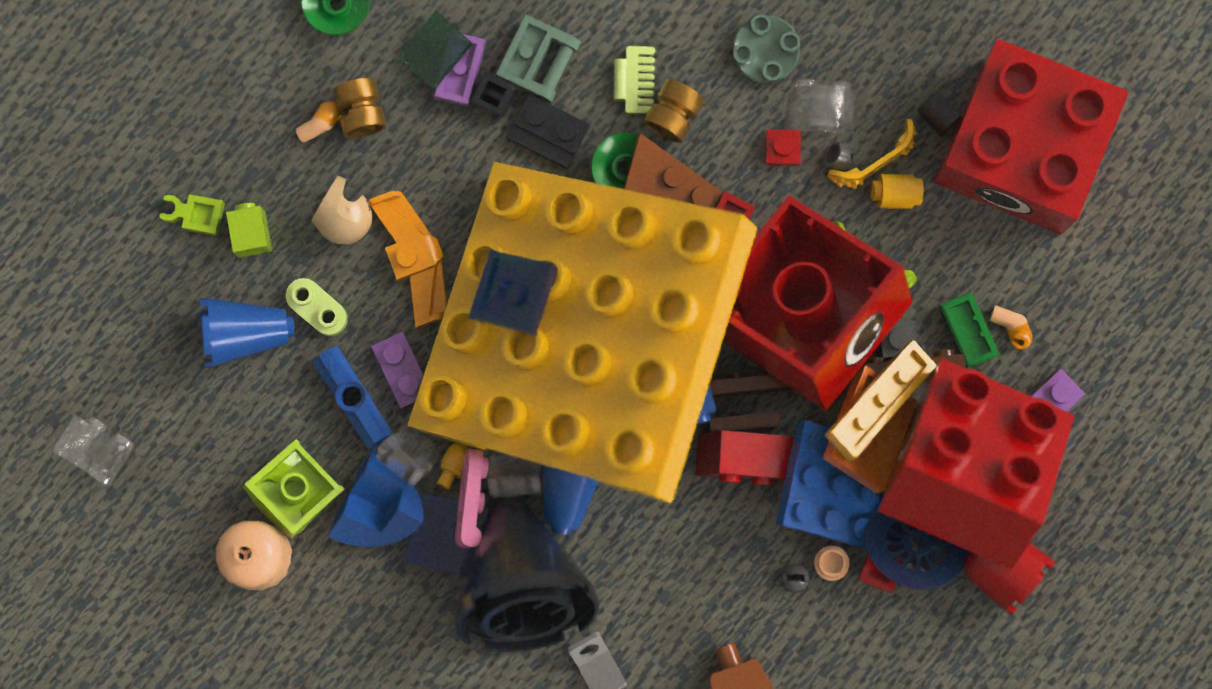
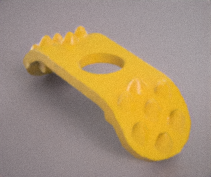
M912 119L905 120L904 134L898 139V143L895 144L896 149L863 171H860L857 167L847 172L829 170L827 177L840 188L846 185L856 189L858 184L863 185L865 179L902 154L908 155L911 152L910 149L913 148V135L917 134Z

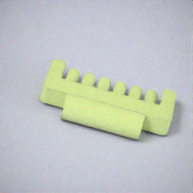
M628 46L626 48V59L614 60V101L625 102V114L647 115L651 106L641 105L654 104V100L651 98H638L653 97L655 94L652 90H638V88L653 89L655 86L653 82H638V80H654L655 78L654 74L638 73L653 72L655 70L653 65H638L653 64L655 62L653 57H638L654 56V47Z

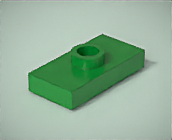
M972 292L938 306L958 353L965 356L966 369L1000 356Z

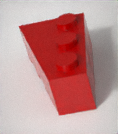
M725 430L697 435L695 476L719 478V482L740 483V479L752 480V485L773 486V481L785 482L794 437Z

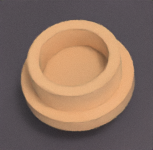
M826 546L819 550L815 556V570L821 578L827 581L839 580L849 570V557L840 547Z

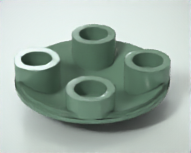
M758 14L745 22L737 31L732 45L734 62L741 73L753 81L760 83L779 81L787 77L798 63L800 57V38L793 27L785 20L775 16Z

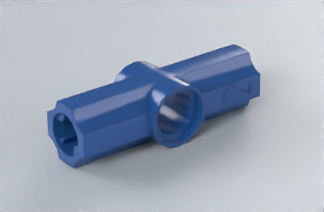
M339 346L326 350L312 361L335 397L337 404L344 411L368 450L382 444L394 434L371 398L369 391L364 387ZM352 389L360 390L362 394L360 403L353 407L347 406L345 403L346 393Z

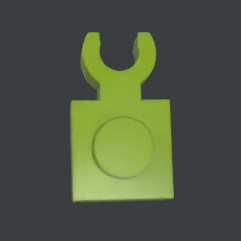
M189 194L187 204H185L176 196H164L163 200L166 203L175 204V211L172 214L160 213L159 217L163 221L176 223L182 219V228L184 230L218 236L225 206L223 200Z

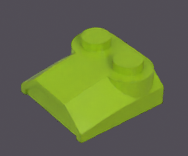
M297 439L248 480L243 487L261 512L281 532L290 538L302 532L309 522L344 491L342 485L339 486L303 449Z

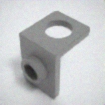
M595 632L568 647L567 650L579 668L589 689H623L627 686L622 673L599 632ZM596 644L595 648L590 652L579 654L585 647Z

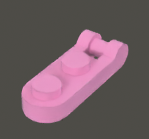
M467 448L464 456L455 528V542L463 549L477 546L482 539V533L476 527L477 514H482L485 503V494L480 492L481 478L486 479L489 467V459L483 457L482 450Z

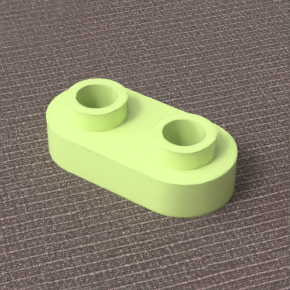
M300 278L288 286L286 291L288 305L318 332L325 336H335L345 329L348 321L345 309L315 282L307 278ZM304 289L308 290V298L304 301H299L297 299L298 292ZM327 312L335 314V318L331 323L323 321V316Z

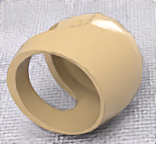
M337 176L311 221L322 236L330 242L351 244L359 241L367 234L372 223V211L367 199L363 195L354 202L347 201L344 198L343 190L346 178Z

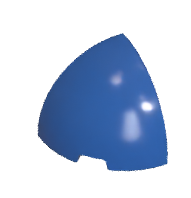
M372 449L353 479L352 488L336 513L328 537L345 544L362 547L384 546L405 539L423 523L424 514L420 496L410 479L395 463L380 452Z

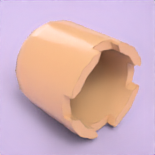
M242 521L230 526L221 535L216 546V563L220 573L230 583L247 590H266L276 586L287 575V570L291 564L292 548L288 537L276 526L265 521ZM249 547L250 549L245 551L242 548ZM240 553L244 554V560L240 557Z

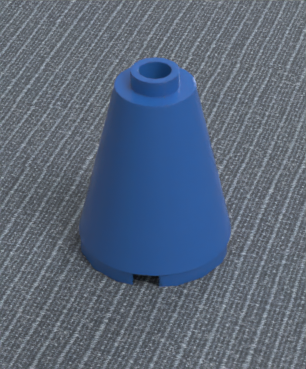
M199 298L200 307H206V310L199 311L202 350H204V356L210 355V358L203 359L205 368L215 367L288 344V337L294 336L293 316H286L285 309L212 298Z
M541 464L544 523L551 526V532L570 535L571 530L579 529L599 481Z

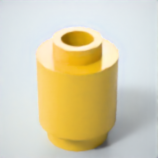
M879 174L878 180L872 181L871 199L872 201H877L878 208L912 209L913 206H921L924 193L922 178H915L911 174Z

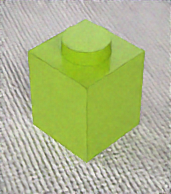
M243 203L236 205L234 211L226 212L232 250L238 258L273 252L266 212L261 206H256L255 203Z

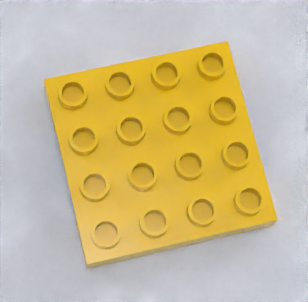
M494 162L407 426L432 436L485 451L490 449L592 478L607 486L672 504L758 227L742 214Z

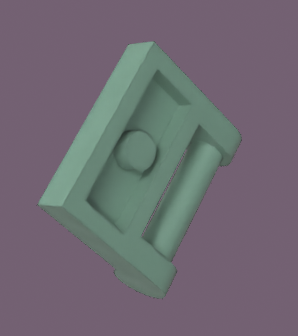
M525 14L496 76L547 103H552L556 95L554 89L572 53L577 52L581 41L570 34ZM553 41L559 44L560 48L543 83H537L533 80Z

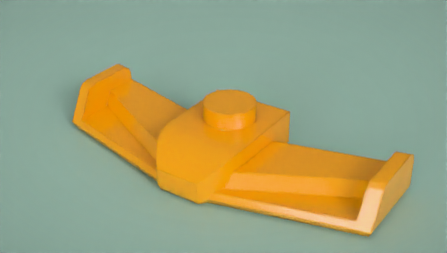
M390 191L369 199L368 203L396 242V244L386 247L385 250L397 281L410 278L416 330L441 321L447 306L442 263L444 255L437 238L431 235L401 191Z

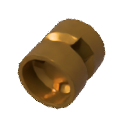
M359 78L349 80L333 88L336 107L338 110L343 111V114L339 116L343 137L361 138L377 134L386 129L387 125L383 108L376 105L380 101V96L375 79Z
M666 79L657 95L660 103L652 104L643 123L650 130L669 141L682 143L690 129L688 120L697 117L705 99L689 86L676 80Z

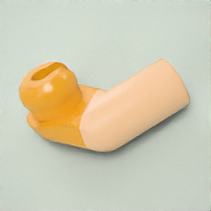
M334 101L322 103L310 121L296 128L298 138L305 143L332 129L336 122L339 121V116L343 114V111L337 109Z
M995 305L989 321L1006 328L1014 348L1017 350L1028 348L1033 337L1026 318L1021 314Z

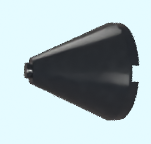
M515 495L502 496L491 507L482 533V539L478 544L454 613L456 632L464 643L469 645L471 644V638L481 641L482 650L493 652L528 651L565 641L564 631L578 625V630L582 632L598 616L599 602L596 589L523 499Z

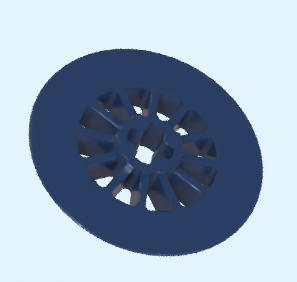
M878 511L870 519L866 529V548L874 565L887 578L905 587L934 589L944 586L960 574L967 558L966 549L934 535L928 536L925 534V531H918L917 528ZM912 542L918 544L919 551L912 550ZM905 559L903 565H900L896 561ZM908 563L913 564V570L906 568ZM920 564H921V566L924 568L925 571H922V570L920 569Z

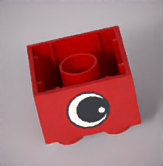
M997 38L982 62L933 183L1061 235L1079 218L1129 91Z
M788 195L754 237L722 341L827 411L911 306L912 299L904 268Z
M942 358L915 406L878 512L1012 569L1044 523L1075 415L1055 407L1047 400L1031 397L989 379L979 371L966 369Z

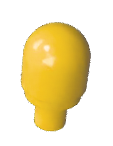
M454 443L449 446L440 461L441 465L439 468L443 472L436 483L437 485L449 490L455 478L461 479L465 452L467 448L471 449L469 446L460 443Z

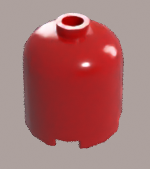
M1030 542L1012 569L970 551L966 558L964 570L968 579L1011 617L1017 610L1012 605L1013 602L1016 600L1022 604L1043 580L1045 574L1040 570L1044 566L1051 570L1056 562Z

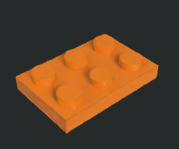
M866 365L859 369L852 379L838 419L876 378L877 372ZM910 396L856 459L848 461L830 441L826 447L823 459L874 493L884 492L917 400Z

